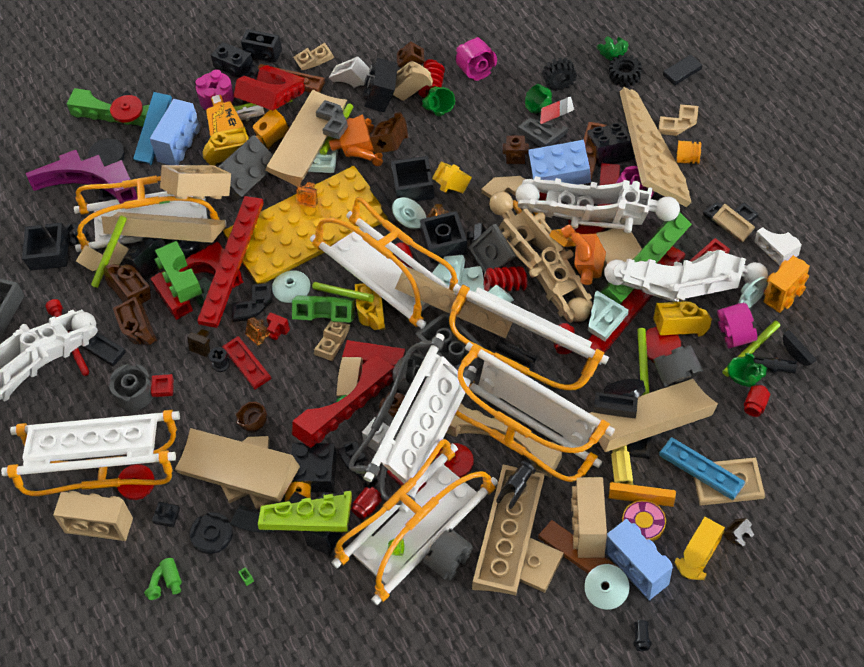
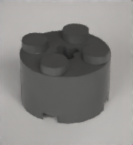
M691 346L678 347L671 351V355H662L654 359L655 367L665 388L674 385V381L676 383L684 382L703 372L695 351Z
M126 364L117 368L112 373L109 389L118 406L132 413L146 407L154 398L151 395V378L147 370L138 364H135L136 366Z
M449 528V532L447 530L444 531L430 548L432 554L430 557L426 554L423 563L444 580L452 581L458 573L456 570L460 564H467L472 557L470 554L473 549L472 544L452 528Z

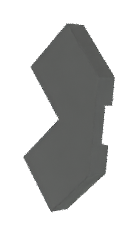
M324 100L316 111V117L328 120V123L322 129L324 135L340 139L348 128L341 105Z

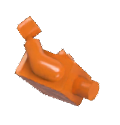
M363 114L356 118H348V128L341 138L329 141L331 150L335 151L342 148L346 157L372 159V163L375 166H381L383 154H373L374 149L370 133L373 131L374 125L371 124V119H364Z
M566 225L561 228V231L566 239L572 236L571 240L576 245L574 264L581 276L580 282L590 285L593 278H600L602 276L606 251L597 234L576 233L571 225Z

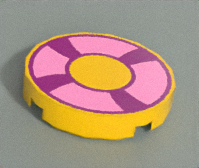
M641 500L633 502L625 509L622 517V522L627 519L631 524H636L641 530V534L652 542L660 538L665 529V513L660 506L650 501Z

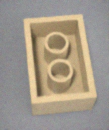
M162 165L160 188L167 191V194L175 195L177 199H187L190 196H193L195 199H204L205 196L221 199L222 196H229L231 173L214 165Z
M603 477L576 478V486H572L571 511H573L572 530H574L573 549H578V558H605L607 529Z
M70 491L69 493L61 492L53 514L65 533L126 541L133 520L130 511L121 498L111 496L110 498L101 497L98 494L83 495L76 491Z

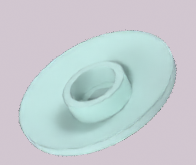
M401 197L396 199L392 205L393 214L402 225L410 229H420V219H425L426 215L418 203L409 198Z
M286 271L274 280L272 284L273 295L281 302L292 303V299L297 295H308L311 287L310 280L302 272Z
M761 277L751 284L746 283L741 289L742 295L738 304L744 302L749 308L762 297L768 286L767 279Z
M611 564L599 565L587 575L585 593L594 606L605 610L614 609L622 605L628 597L629 580L626 574L617 566ZM604 582H608L610 585L607 590L602 589Z

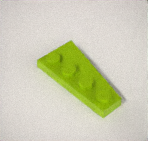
M345 491L344 495L338 496L328 494L324 495V498L315 500L305 498L300 502L292 504L290 501L261 506L258 528L260 530L347 532L352 492Z

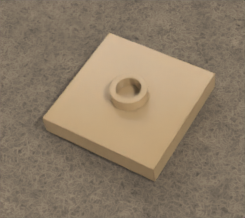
M530 538L520 582L545 593L564 553Z

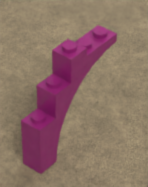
M77 150L60 155L59 161L26 173L33 191L59 184H113L131 180L122 160L104 167L99 155L81 161ZM134 187L104 189L112 194L119 204L138 199Z

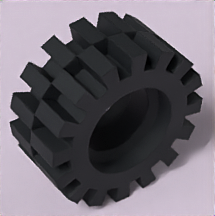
M624 54V57L618 55V59L614 57L609 65V79L611 78V82H615L616 86L620 84V87H623V85L630 87V84L634 86L635 82L638 83L641 78V62L638 61V58L633 59L632 55L627 57V54ZM628 69L631 70V72L623 73L619 70Z
M558 58V61L553 59V63L548 62V66H544V70H542V75L546 86L550 90L555 89V91H558L559 88L563 90L564 87L569 88V84H574V81L577 79V73L570 59L564 58L562 60V58Z

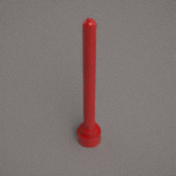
M53 299L46 303L45 308L49 315L55 318L62 315L63 307L58 299ZM77 347L71 353L81 374L87 376L89 369Z

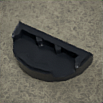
M788 330L783 334V344L787 352L798 363L809 366L817 361L791 331Z

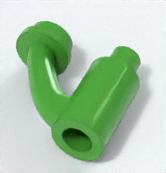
M173 558L162 560L153 572L149 588L144 592L149 600H154L161 596V588L157 586L161 576L164 577L167 588L171 589L173 594L181 592L179 585H181L182 581Z

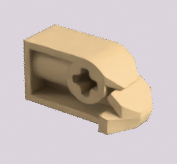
M414 61L409 62L397 71L393 95L404 101L425 85L432 86L431 73Z

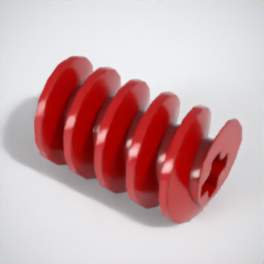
M428 59L423 64V67L431 73L433 80L432 86L425 85L418 90L419 95L423 98L428 95L430 88L442 87L445 68L433 59Z
M522 266L516 268L502 267L501 269L499 267L494 269L487 268L483 280L484 290L488 292L490 287L493 288L495 285H498L503 290H505L506 286L509 292H511L512 286H514L515 291H519L521 285L522 290L525 291L527 287L526 272Z

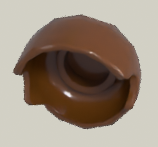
M258 402L244 404L236 413V423L248 432L259 430L265 425L267 420L265 407Z

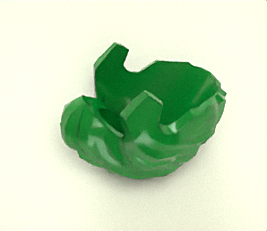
M609 36L605 38V45H597L600 54L610 61H613L614 57L618 59V55L623 56L628 49V42L620 37L617 38L618 43L616 45L613 44V39Z
M541 84L531 87L525 97V107L528 111L534 114L541 113L543 107L551 105V90Z
M432 87L428 95L422 99V107L426 110H431L437 117L442 116L453 109L456 102L454 93L445 87Z
M745 353L744 357L733 358L727 366L728 374L732 380L746 387H752L764 378L767 368L763 364L754 363V355L750 353Z

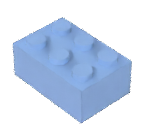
M177 99L172 100L150 137L157 162L178 165L184 159L188 147H191L193 138L200 131V124L193 103Z
M584 140L528 150L533 179L537 176L541 177L540 180L555 181L558 178L561 179V182L576 185L591 183L590 167Z
M625 519L607 533L605 554L623 570L626 576L648 600L652 599L669 585L673 569L671 561L657 551L655 544L641 534V530L636 524H631Z

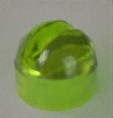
M403 538L392 552V555L403 556L405 546ZM392 539V540L389 541V543H388V548H389V546L391 545V543L394 541V539Z

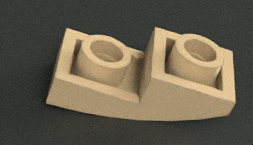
M323 43L311 52L307 48L293 58L301 70H306L333 59L334 56L327 45Z
M330 321L323 331V338L314 349V355L333 361L348 334L350 325L343 322Z
M342 357L337 383V396L349 395L358 384L362 374V357Z

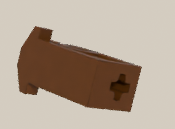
M395 113L394 117L380 122L374 129L370 139L375 154L398 150L403 139L408 138L407 124L402 113Z
M118 264L105 266L104 276L107 285L115 291L123 303L133 297H136L141 304L151 299L150 286L133 266L127 264L122 266Z
M136 297L113 308L119 327L130 342L134 344L142 343L148 346L158 341L144 306Z

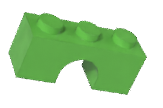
M177 241L155 250L158 257L155 259L159 270L163 268L164 272H162L165 282L171 283L172 286L169 289L173 297H178L180 303H183L202 294L199 282L192 269L178 272L188 265Z
M297 295L292 299V319L312 320L314 318H330L333 322H352L355 318V299Z

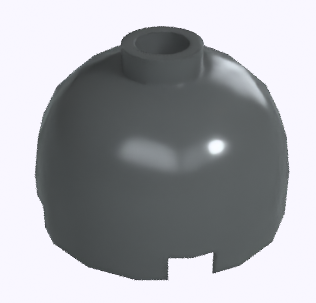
M411 354L398 386V389L407 394L425 358L421 354ZM404 357L400 358L394 365V382ZM426 376L424 377V379H423V381H422V383H421V385H420V387H419V389H418L416 395L419 394V392H420V390H421V388H422V386H423V384H424V382H425V380H426V378H427Z

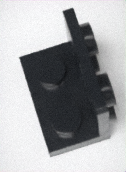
M613 123L609 126L595 127L587 131L588 136L596 147V158L599 167H601V163L615 164L635 159L631 137L623 123Z

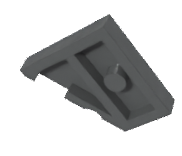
M529 118L518 126L517 132L538 146L546 147L553 145L568 133V127L563 126L562 129L552 127V123L545 122L540 124L539 120Z

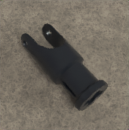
M523 460L519 461V467L514 475L508 478L496 499V502L500 503L506 494L514 492V497L509 504L510 509L514 507L527 487L526 483L530 476L536 472V469L530 463Z

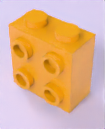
M794 255L788 261L784 260L776 273L773 272L766 281L768 286L764 291V303L779 313L784 308L788 309L794 302V298L801 296L805 291L806 286L804 285L809 278L808 271L810 266Z

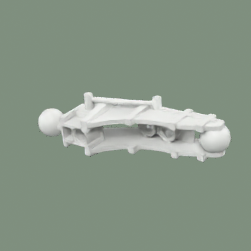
M535 176L534 179L523 180L522 185L516 190V200L518 201L519 208H527L530 213L543 212L546 217L550 218L556 216L570 219L573 229L578 228V225L624 229L625 233H631L633 225H642L648 211L655 212L658 218L663 221L675 219L680 212V206L676 199L663 197L658 201L651 199L652 188L649 187L647 191L639 190L640 182L633 181L632 185H629L630 181L624 180L620 183L597 186L595 182H591L590 186H586L584 184L564 183L558 178L555 181L540 180L541 177ZM539 192L547 194L546 201H539ZM562 201H565V202H567L569 205H567V204H562L561 202H562ZM594 204H611L605 206H594Z
M722 250L708 251L692 262L684 260L683 265L680 262H674V266L657 264L655 260L648 259L646 262H634L635 260L627 259L624 262L615 259L610 261L604 269L607 281L613 285L622 284L637 290H643L646 294L672 302L738 288L741 277H743L745 283L750 284L761 277L768 279V271L761 263L753 262L746 266L744 265L745 258L727 254Z
M71 310L59 317L49 318V323L33 329H29L26 324H22L19 330H16L11 337L0 344V400H8L13 391L29 375L31 377L37 376V369L61 356L64 358L70 356V352L80 345L83 347L89 345V339L94 337L98 331L94 316L83 310L77 312Z

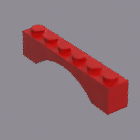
M375 354L362 365L360 380L349 395L329 406L304 411L293 420L292 435L310 448L316 443L322 442L328 433L335 431L340 423L345 419L348 420L358 408L364 407L369 399L376 397L381 389L392 383L394 366Z

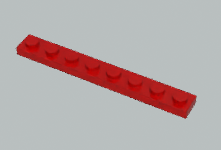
M244 196L198 317L199 325L218 328L262 210L263 199Z
M672 246L657 264L674 266V262L681 263L685 258V253ZM633 289L620 303V305L629 310L628 315L606 341L592 334L588 339L592 342L590 348L593 350L598 349L605 354L653 295L646 294L643 290Z

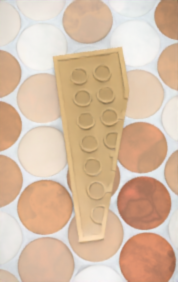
M623 87L620 91V96L642 185L652 188L653 191L665 197H672L679 204L687 207L691 203V198L684 175L638 93Z

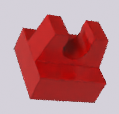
M270 312L266 318L268 323L267 331L270 332L269 338L277 340L280 334L287 335L290 327L288 319Z
M172 374L152 376V397L173 396L174 378Z

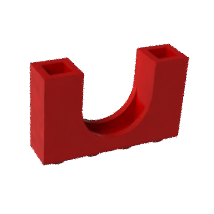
M265 65L259 68L257 80L247 76L237 79L233 97L274 111L303 94L305 78Z
M219 242L209 245L186 259L188 266L180 269L178 272L192 269L194 274L205 272L215 275L224 249ZM240 271L237 274L233 288L244 283ZM162 272L150 278L154 289L176 320L193 311L189 300L180 303L178 297H173L169 289L172 285L170 282H165Z

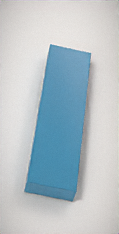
M153 93L134 154V161L152 165L155 153L150 137L171 104L172 97L170 95Z
M672 437L660 451L659 456L731 500L736 498L745 485L744 480Z

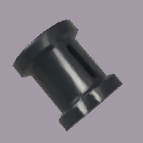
M215 347L210 351L209 359L212 362L213 369L217 372L226 371L230 366L226 350Z

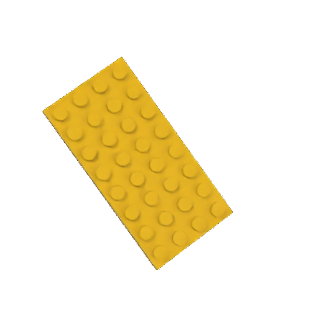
M355 166L260 212L242 261L256 284L266 283L280 274L325 253L312 245L310 237L316 235L318 223L325 218H335L353 225L349 222L346 215L349 211L352 212V206L357 197L365 199L383 219L389 220L382 211L381 204L371 192L370 186ZM359 202L360 216L364 222L372 228L382 224ZM325 223L322 227L323 239L330 247L353 232L335 223ZM233 226L223 230V233L227 240L230 236Z

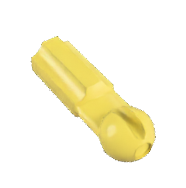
M627 445L613 449L611 458L614 482L633 485Z

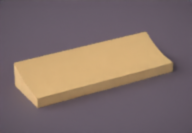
M312 90L265 171L299 188L328 137L322 131L328 120L316 117V111L324 100L341 105L343 111L347 100L330 97Z
M117 212L111 217L101 216L104 234L113 233L120 215L127 218L120 234L125 236L212 243L225 228V220L126 212Z
M690 379L637 397L636 418L593 412L590 414L599 420L607 421L615 429L612 436L605 433L598 441L604 452L709 417L713 415L718 403L706 395L694 379Z
M190 428L185 449L175 470L182 475L281 502L300 466L293 455Z
M503 464L473 579L472 590L494 591L516 596L545 474L535 472V474L531 475L526 483L527 487L514 507L510 509L509 504L514 497V492L506 494L500 503H497L496 499L508 478L514 475L517 468Z

